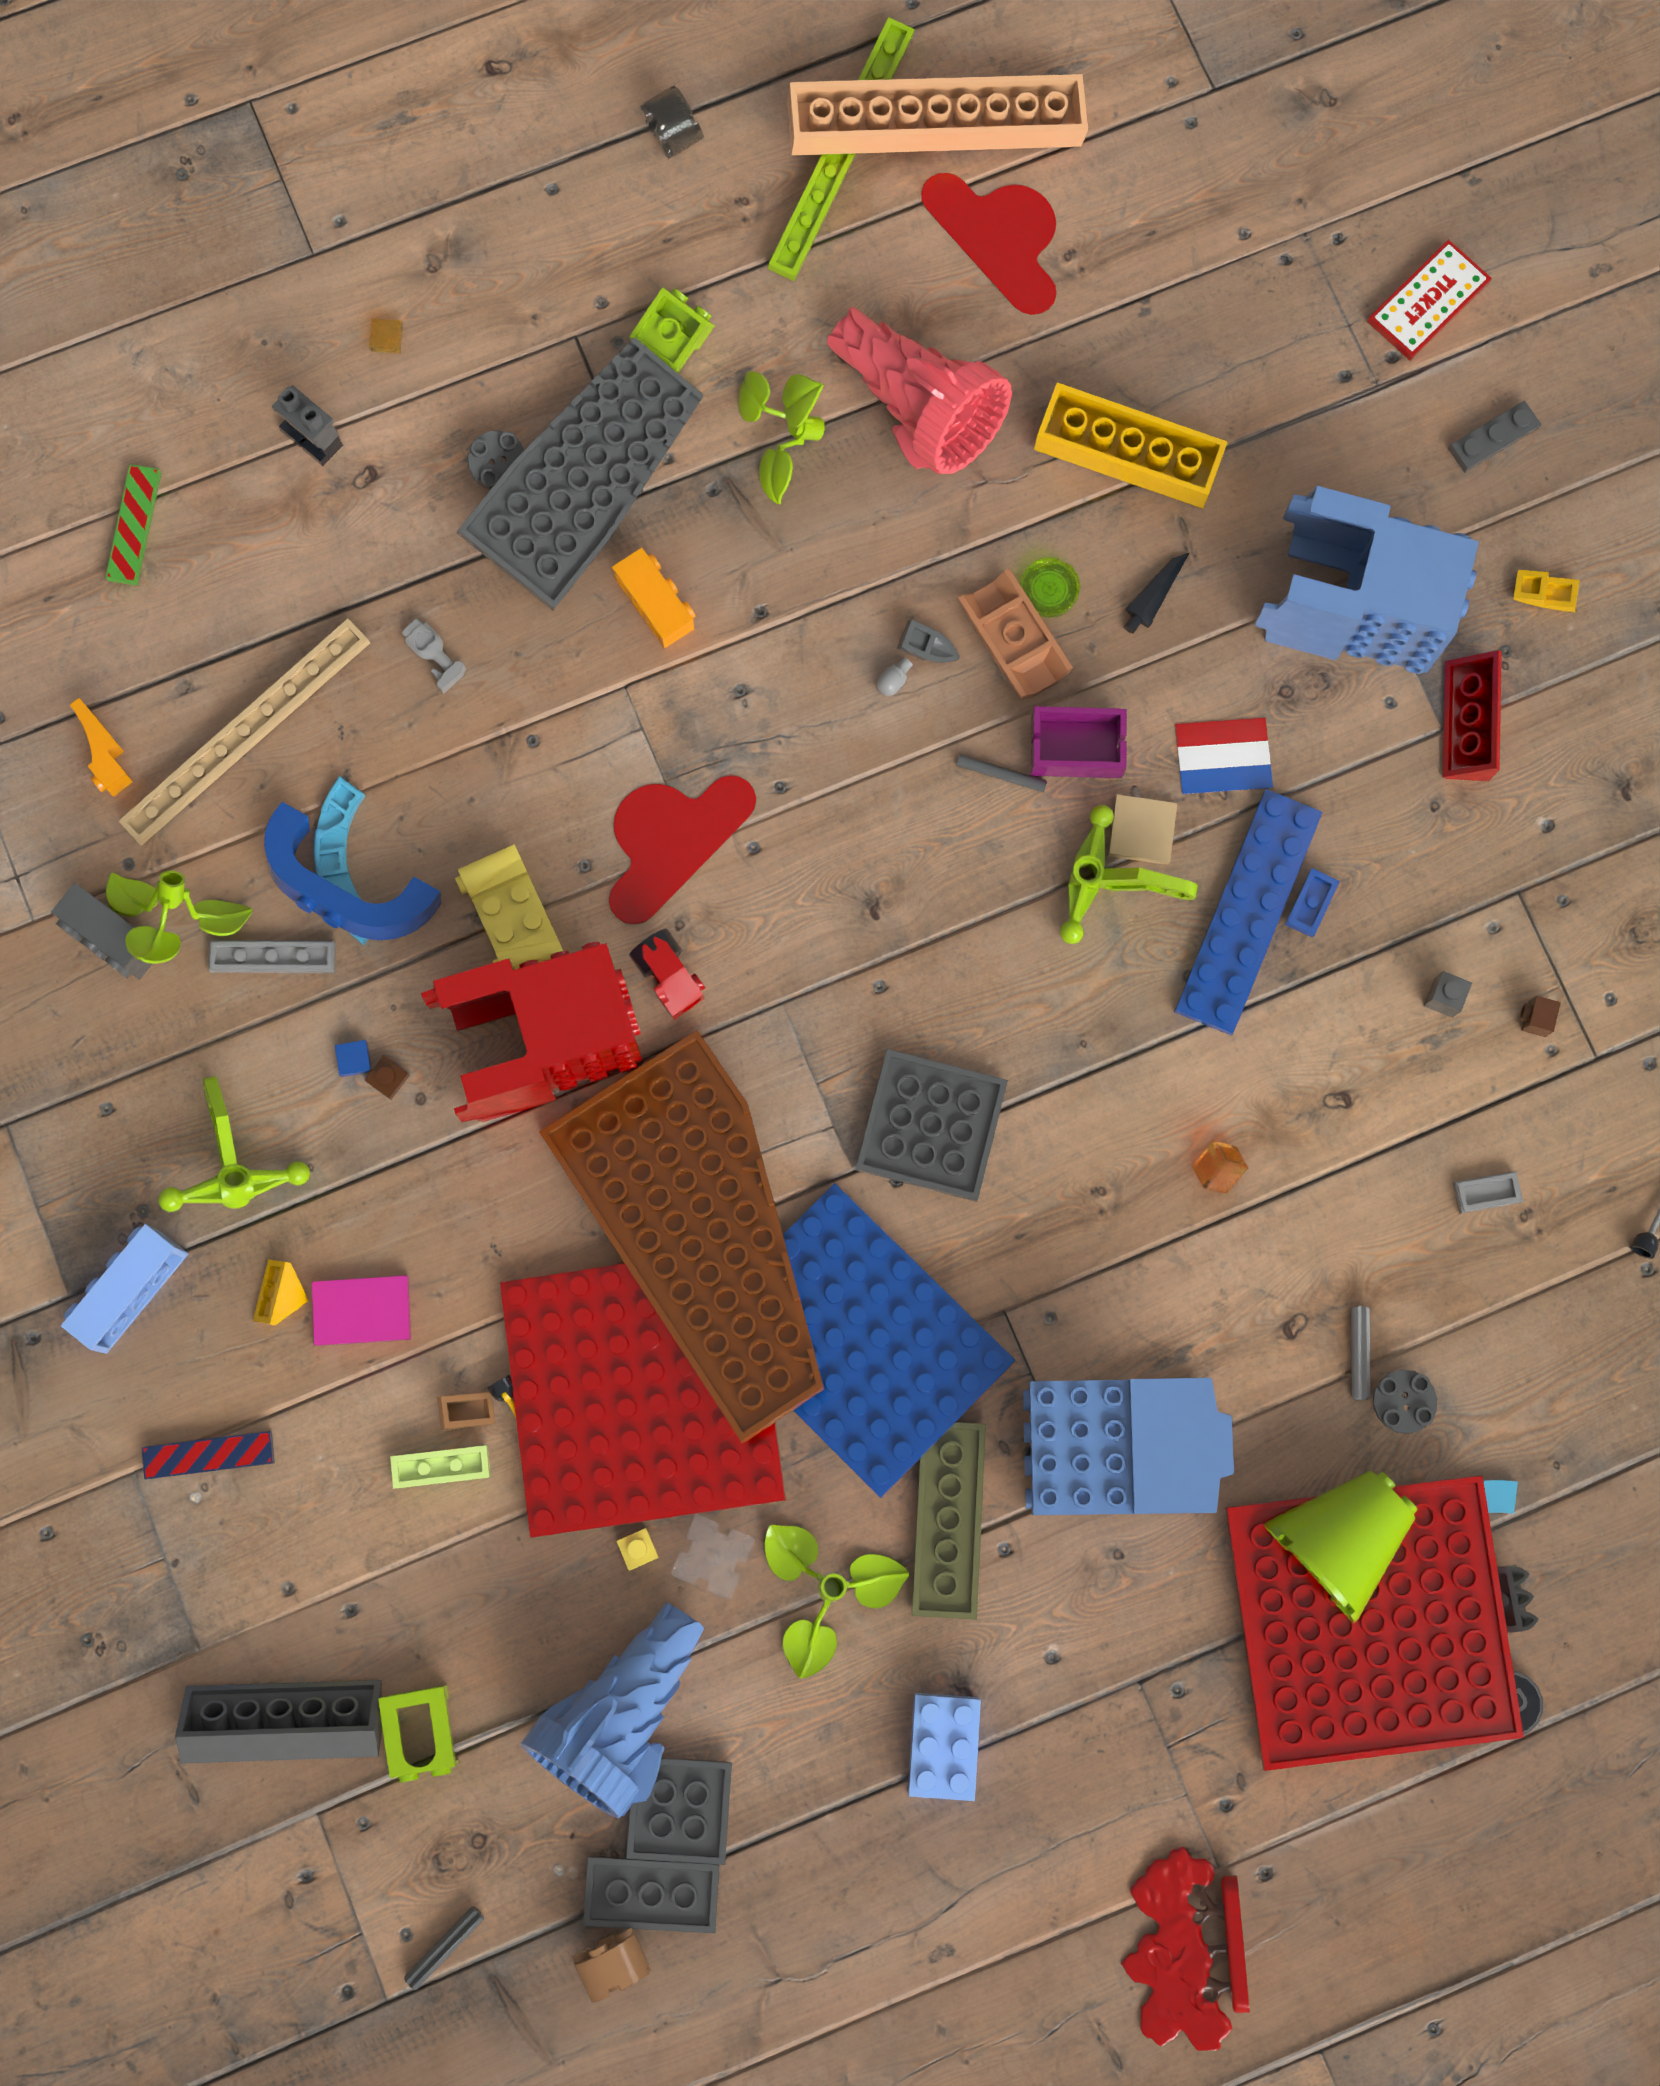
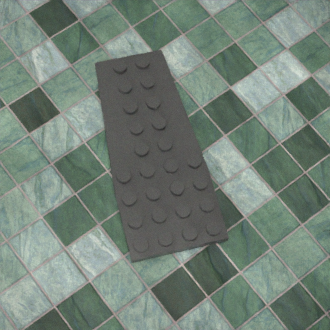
M632 338L620 353L570 402L562 413L513 461L458 529L457 534L553 611L609 541L702 400L703 394L639 340Z

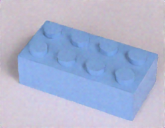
M146 1224L142 1228L137 1227L127 1238L129 1244L121 1253L117 1252L109 1259L106 1264L108 1269L100 1279L98 1277L93 1279L85 1289L86 1296L79 1304L74 1303L64 1314L66 1320L62 1323L61 1327L88 1349L107 1354L188 1256L189 1253L160 1230Z

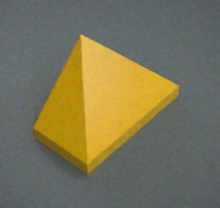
M268 1259L253 1317L254 1322L277 1325L309 1301L291 1263Z

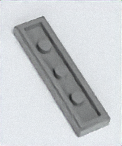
M210 940L209 972L335 973L336 943L335 941Z

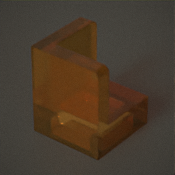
M1213 1140L1194 1163L1193 1170L1204 1189L1226 1194L1248 1170V1166L1236 1146Z

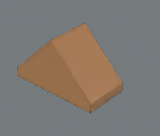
M490 1392L437 1397L441 1430L450 1431L496 1424L493 1399Z

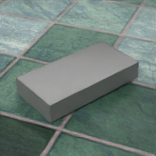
M1517 1171L1453 1183L1459 1214L1523 1202Z

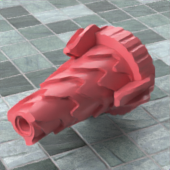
M855 307L849 308L847 316L842 318L835 326L832 334L828 335L827 345L832 351L863 375L862 381L868 385L869 389L880 401L887 405V410L902 423L894 425L892 433L904 456L916 469L930 468L937 474H953L960 469L962 470L986 449L1000 429L1008 413L1012 397V386L998 371L992 369L984 362H966L955 359L951 361L932 347L926 349L920 343L898 334L882 321L878 325Z

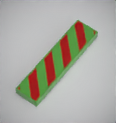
M129 464L105 577L110 582L138 586L161 478V471L157 468Z

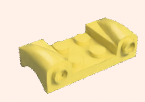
M515 844L458 869L460 876L455 877L462 895L469 893L498 957L492 960L493 963L510 958L516 970L520 968L519 965L523 962L538 960V963L550 960L552 954L563 951Z

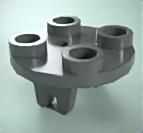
M485 432L479 435L470 445L467 455L468 470L479 485L491 490L513 461L524 451V448L511 432ZM500 458H505V462H502ZM489 460H492L494 462V465H491L489 463Z
M1401 1369L1388 1373L1378 1382L1373 1394V1407L1377 1418L1385 1427L1396 1433L1410 1434L1422 1430L1433 1422L1437 1411V1396L1427 1376L1416 1371ZM1403 1392L1407 1394L1406 1398L1402 1397ZM1404 1405L1408 1406L1407 1411L1403 1409Z

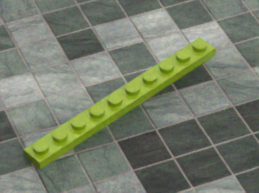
M888 17L858 80L893 79L914 35L915 29ZM856 153L821 155L769 262L768 270L795 282Z

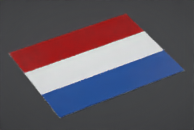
M1266 718L1175 724L1182 794L1273 788Z

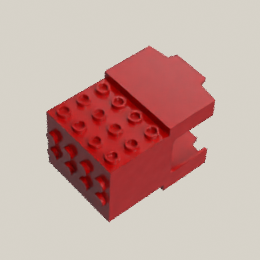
M599 941L590 942L583 945L580 951L570 954L567 950L552 954L550 960L538 963V960H529L519 965L520 968L516 970L510 958L434 980L433 989L421 993L422 999L429 1009L441 1007V1009L447 1008L451 1010L457 1032L515 1014L519 1022L527 1050L523 1057L460 1075L466 1095V1104L454 1108V1112L461 1122L476 1119L484 1123L557 1101L553 1090L559 1087L560 1091L569 1090L578 1086V1081L588 1078L590 1082L599 1081L607 1078L608 1072L618 1069L620 1073L629 1072L637 1069V1064L643 1062L635 1037L641 1035L632 1007L630 995L621 968L615 970L607 943L600 945Z

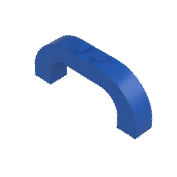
M281 802L272 814L265 831L264 846L269 872L273 881L286 896L296 902L300 909L307 913L313 911L320 915L331 927H341L356 936L371 940L396 939L421 928L440 907V891L416 877L412 878L397 898L386 903H368L309 871L297 861L295 857L296 850L310 831L308 816L284 802Z

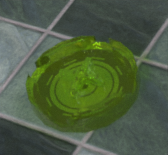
M1053 557L1041 558L1031 563L1022 575L1020 584L1039 615L1046 618L1059 617L1070 611L1077 602L1080 591L1079 576L1074 568L1067 562L1064 563Z

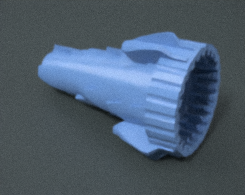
M666 1602L649 1626L634 1637L621 1656L614 1655L595 1682L590 1679L584 1689L572 1694L544 1712L520 1743L521 1747L550 1774L589 1803L612 1817L619 1819L620 1816H624L633 1803L646 1801L652 1792L665 1748L660 1743L650 1744L647 1741L664 1719L661 1712L678 1690L680 1685L679 1678L692 1659L690 1655L697 1646L704 1627L683 1611Z

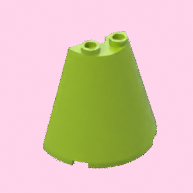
M1369 1470L1267 1521L1263 1525L1285 1550L1290 1551L1332 1596L1330 1599L1352 1623L1359 1619L1415 1520L1414 1513L1418 1510L1406 1496L1400 1498L1392 1490L1395 1487L1394 1482L1382 1471L1376 1475Z

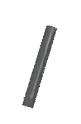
M961 754L956 765L1043 793L1047 784L1046 780Z

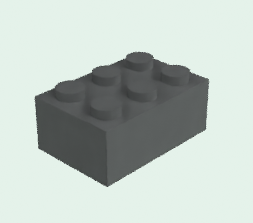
M76 883L71 886L51 911L52 914L59 918L56 925L126 978L132 974L140 980L151 967L152 963L137 960L128 952L125 946L126 935L135 927Z

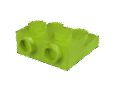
M662 287L629 338L639 340L674 371L679 373L693 351L700 349L715 325L709 321L712 315L698 305L693 309L686 304L689 298L678 289L674 288L671 292Z

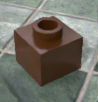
M1535 996L1528 1003H1524L1520 1013V1021H1523L1521 1031L1542 1037H1547L1553 1033L1561 1002Z

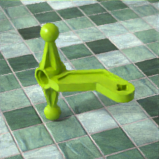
M1097 805L1091 810L1090 821L1093 827L1076 854L1068 883L1069 920L1063 923L1060 928L1061 939L1068 944H1076L1082 940L1084 929L1080 923L1096 897L1099 888L1110 891H1151L1183 900H1194L1196 898L1198 885L1189 880L1140 867L1104 868V830L1114 820L1113 811L1106 805ZM1088 868L1092 870L1095 877L1091 880H1085L1080 876L1079 870Z
M206 1077L202 1079L203 1089L214 1127L221 1170L215 1177L183 1191L174 1187L163 1189L159 1194L158 1203L167 1212L179 1210L183 1203H221L228 1208H241L246 1206L251 1199H254V1196L285 1182L297 1186L305 1184L309 1180L310 1169L306 1163L301 1161L290 1163L285 1170H249L243 1165L237 1164L229 1117L217 1077Z

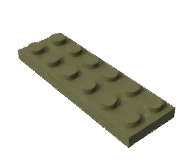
M956 1422L920 1458L912 1616L977 1620L986 1424Z

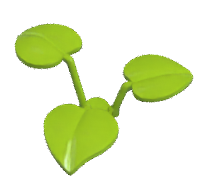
M749 371L744 376L738 397V407L742 418L747 422H756L760 418L762 410L766 413L785 418L788 423V431L795 438L794 440L779 444L776 450L767 449L762 456L759 466V479L765 494L774 503L781 504L782 496L790 483L793 470L791 457L784 449L795 445H803L804 440L818 441L824 434L825 425L823 419L818 416L809 415L824 384L814 381L805 375H792L786 382L783 390L782 401L786 408L782 412L765 405L770 396V386L767 379L761 373Z
M173 870L160 874L157 889L145 882L124 878L113 872L110 874L106 886L107 903L114 912L120 915L135 917L141 914L143 910L150 912L152 908L157 906L159 901L163 906L158 930L150 926H139L130 930L125 939V946L132 956L137 960L152 964L167 962L179 953L181 945L179 936L175 933L164 932L168 909L177 908L183 902V899L186 902L191 917L199 920L200 929L217 936H228L239 931L251 916L253 908L219 900L200 901L194 907L189 896L190 890L184 889V875Z
M770 1525L765 1536L764 1550L771 1571L778 1578L789 1582L796 1580L803 1571L819 1581L818 1594L824 1600L814 1624L807 1620H799L790 1625L784 1633L782 1641L783 1651L795 1675L803 1679L818 1673L830 1662L835 1654L837 1647L835 1632L829 1627L819 1626L831 1602L842 1598L847 1588L855 1587V1597L860 1604L872 1609L882 1608L891 1603L897 1596L902 1585L909 1577L908 1570L891 1558L877 1554H867L857 1558L851 1564L849 1571L853 1579L852 1582L845 1581L841 1575L835 1573L824 1576L822 1573H817L807 1567L813 1564L818 1556V1544L810 1532L797 1526Z

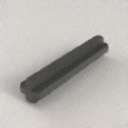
M471 1907L405 1975L404 1980L409 1987L417 1990L484 1920V1916L477 1908Z

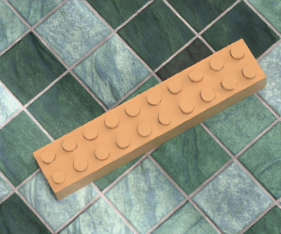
M1083 74L790 82L787 97L792 155L1082 147L1088 131Z

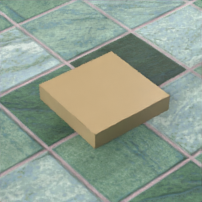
M1116 795L1108 856L1169 865L1178 803Z

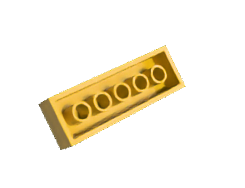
M1057 382L1037 434L1034 450L1203 509L1228 442Z

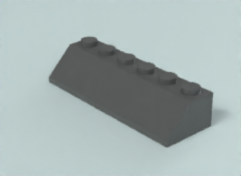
M357 1680L186 1686L175 1735L181 1764L379 1757L382 1722L378 1698L382 1697V1681Z

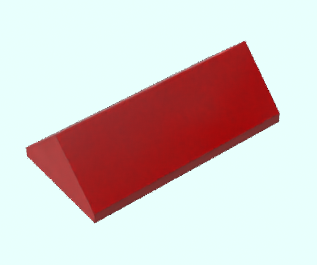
M1500 650L1445 661L1443 778L1489 782L1500 770L1502 651Z

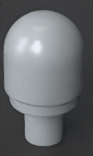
M904 657L897 666L891 664L890 667H887L877 679L878 691L885 696L895 695L906 683L907 676L905 674L913 664Z

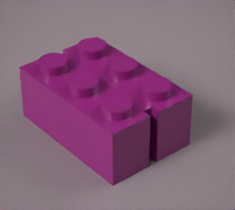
M1034 706L1031 716V776L1122 778L1127 766V741H1124L1127 736V709Z

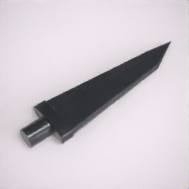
M1189 553L1172 558L1141 593L1128 604L1125 610L1131 617L1124 626L1126 631L1134 634L1140 624L1147 628L1151 626Z

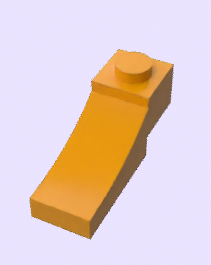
M78 698L70 704V707L82 723L90 744L92 763L88 765V768L94 774L90 779L101 792L107 789L115 797L133 783L131 778L115 760L124 751L84 702Z

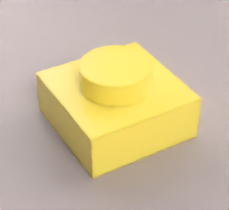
M647 1528L616 1541L629 1571L659 1558Z

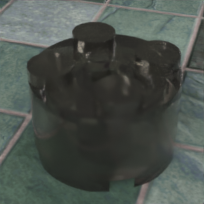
M675 85L667 88L640 106L646 118L645 122L653 136H657L659 139V145L667 159L678 155L704 139L699 123H695L690 106Z

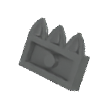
M1517 1564L1497 1567L1507 1633L1530 1630L1539 1620V1618L1525 1609V1606L1530 1604L1534 1596L1530 1592L1521 1589V1584L1526 1581L1530 1574L1523 1568L1517 1567Z

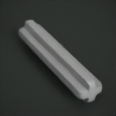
M1354 1306L1351 1309L1352 1398L1354 1400H1368L1370 1398V1309L1367 1306Z

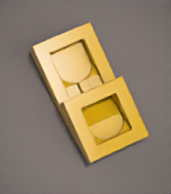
M1518 570L1513 599L1537 607L1575 612L1580 580L1549 577V572Z

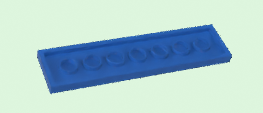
M1265 789L1175 1008V1013L1230 1036L1233 1035L1323 812Z

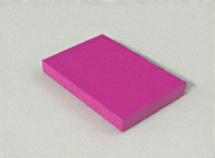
M409 1276L312 1282L314 1346L411 1340Z

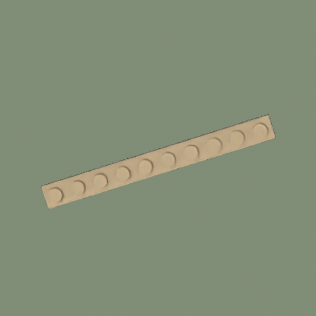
M346 619L118 822L142 846L370 644L368 638L349 619Z

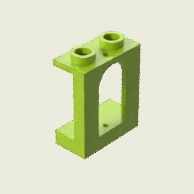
M447 1685L378 1698L389 1778L399 1777V1783L417 1780L419 1779L418 1773L431 1771L432 1777L452 1773L451 1767L459 1764V1760L455 1759L447 1705V1699L449 1698ZM429 1703L435 1742V1756L429 1764L413 1766L407 1762L403 1753L397 1709Z

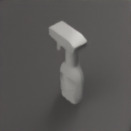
M415 619L403 630L402 635L406 638L405 643L419 657L435 660L445 670L443 674L436 669L431 670V673L437 678L438 682L436 685L443 694L463 677L466 671L465 665L459 661L454 663L443 652L441 637L427 622L422 623L419 619Z

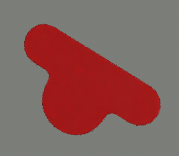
M938 173L930 177L924 183L921 191L922 202L929 213L1016 309L1029 315L1041 314L1049 310L1054 304L1057 295L1056 285L1037 261L1038 255L1051 242L1056 230L1054 210L1047 199L1036 190L1023 185H1008L996 189L986 196H978L957 175Z
M732 775L721 777L696 799L688 798L677 789L667 785L650 784L634 790L621 802L614 818V833L620 847L631 859V867L615 883L610 891V908L616 918L624 923L639 924L653 917L750 817L755 809L756 795L755 790L748 781Z

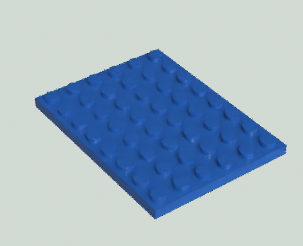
M834 1183L783 1234L824 1385V1390L793 1411L881 1499L1016 1360Z

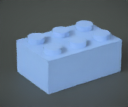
M914 1693L907 1791L909 1797L975 1801L981 1699L979 1697Z

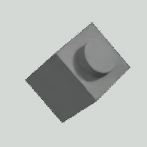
M1442 971L1434 978L1424 1007L1453 1018L1462 1011L1472 982Z

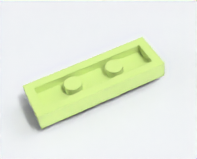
M488 1445L390 1456L393 1489L491 1478Z

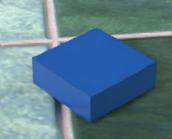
M366 1040L335 1045L340 1077L372 1071Z

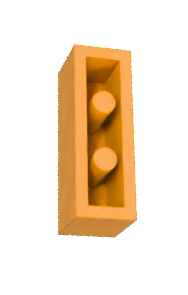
M641 547L612 566L613 577L665 649L694 630L693 618L695 613L686 601L681 603L676 596L678 590L669 577L663 578L659 572L661 566L652 553L647 555Z

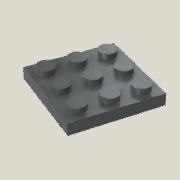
M661 1757L660 1768L649 1798L644 1802L633 1803L630 1806L626 1859L725 1865L732 1762Z

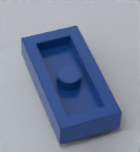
M1312 868L1285 925L1313 938L1340 881Z

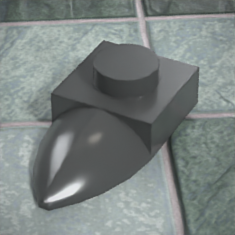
M913 619L907 621L897 649L923 661L947 663L959 660L960 656L956 648L944 635Z

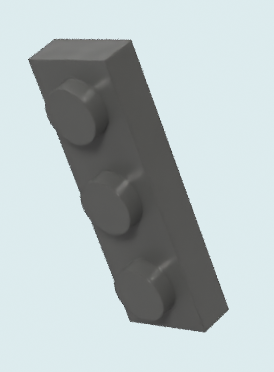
M1523 401L1454 442L1448 450L1464 473L1538 430L1541 423L1528 404Z

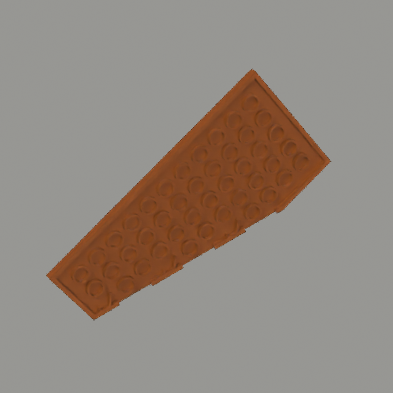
M698 1030L692 1032L539 1131L742 1444L824 1390L748 1103Z

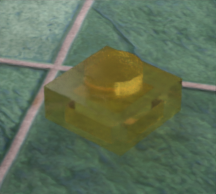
M372 319L369 342L370 350L372 352L400 354L403 335L402 321Z

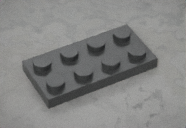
M588 1856L583 1926L631 1927L632 1929L715 1933L720 1865Z

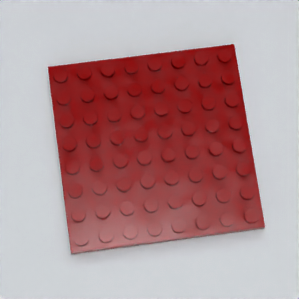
M625 1263L500 1282L530 1538L786 1501L776 1422L742 1444Z
M1483 1475L1399 1485L1392 1489L1400 1498L1406 1496L1418 1510L1414 1513L1415 1520L1355 1623H1352L1330 1599L1332 1596L1290 1551L1285 1550L1263 1526L1267 1521L1317 1496L1225 1507L1264 1771L1524 1738Z

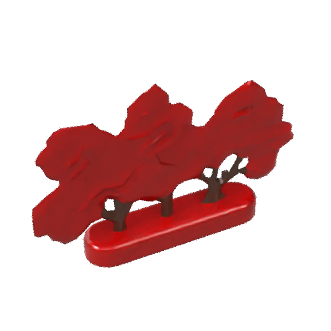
M1184 1847L1173 1849L1168 1859L1154 1860L1147 1868L1146 1874L1138 1878L1131 1887V1895L1139 1909L1159 1924V1930L1156 1934H1145L1137 1944V1952L1130 1953L1121 1962V1965L1135 1983L1147 1984L1153 1989L1147 2002L1141 2006L1140 2029L1145 2037L1152 2038L1159 2046H1164L1169 2041L1174 2040L1179 2031H1183L1198 2051L1220 2050L1221 2040L1225 2039L1233 2029L1230 2019L1219 2009L1217 2000L1222 1993L1231 1991L1232 2008L1235 2013H1250L1237 1875L1222 1877V1901L1218 1905L1214 1904L1205 1892L1207 1886L1212 1883L1215 1874L1213 1865L1205 1858H1192ZM1193 1885H1201L1202 1892L1194 1890ZM1192 1894L1202 1899L1200 1904L1201 1906H1206V1909L1194 1908L1188 1903V1895ZM1196 1914H1202L1203 1918L1200 1921H1194ZM1210 1916L1219 1917L1224 1920L1226 1944L1209 1946L1203 1941L1201 1928ZM1215 1954L1228 1955L1229 1982H1221L1210 1977L1209 1970ZM1213 1991L1210 1998L1205 1999L1202 1996L1203 1992Z

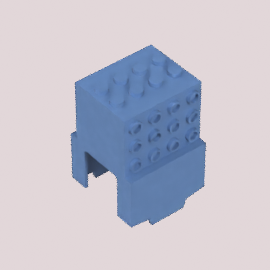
M1316 486L1307 496L1294 494L1283 516V520L1294 524L1288 556L1346 571L1350 575L1346 588L1293 574L1288 596L1279 604L1265 602L1256 619L1255 626L1266 630L1265 641L1333 660H1337L1342 651H1347V654L1352 657L1363 658L1365 656L1373 658L1381 665L1392 666L1395 664L1405 667L1411 673H1427L1454 638L1460 618H1464L1467 613L1470 600L1465 599L1467 590L1472 589L1476 579L1477 571L1472 569L1479 541L1472 540L1470 536L1462 533L1450 534L1442 532L1433 525H1416L1403 517L1390 518L1388 515L1391 505L1321 486Z
M1212 1378L1030 1381L1029 1390H1023V1411H1029L1030 1422L1024 1423V1443H1030V1456H1024L1025 1476H1031V1489H1025L1026 1509H1032V1515L1217 1513L1220 1478L1234 1474L1232 1416L1218 1412Z

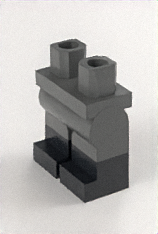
M293 385L287 387L278 396V400L272 405V408L284 419L279 425L280 431L299 447H302L321 466H324L343 446L335 427L332 426L334 423L333 419Z

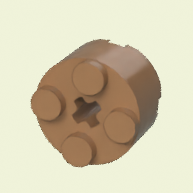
M631 1927L617 1934L615 1932L610 1933L597 1941L598 1946L591 1950L586 1948L572 1956L575 1968L591 2002H597L610 1997L609 1992L618 1989L622 1991L647 1976L649 1974L648 1971H651Z

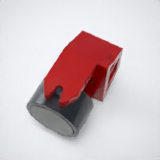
M665 928L638 944L629 953V956L644 977L651 975L655 977L659 983L654 988L656 996L673 1020H675L705 999L701 992L705 989V986L695 973L690 976L678 956L681 954L682 949L668 929Z

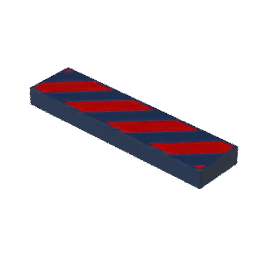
M272 1431L142 1447L145 1480L275 1463Z

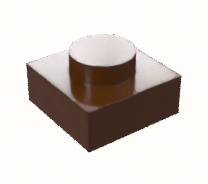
M383 1055L365 1081L392 1100L410 1075Z

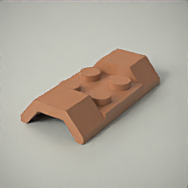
M1010 568L1002 572L992 583L973 594H963L958 597L957 600L973 623V628L1021 700L1033 698L1057 684L1073 670L1071 663Z

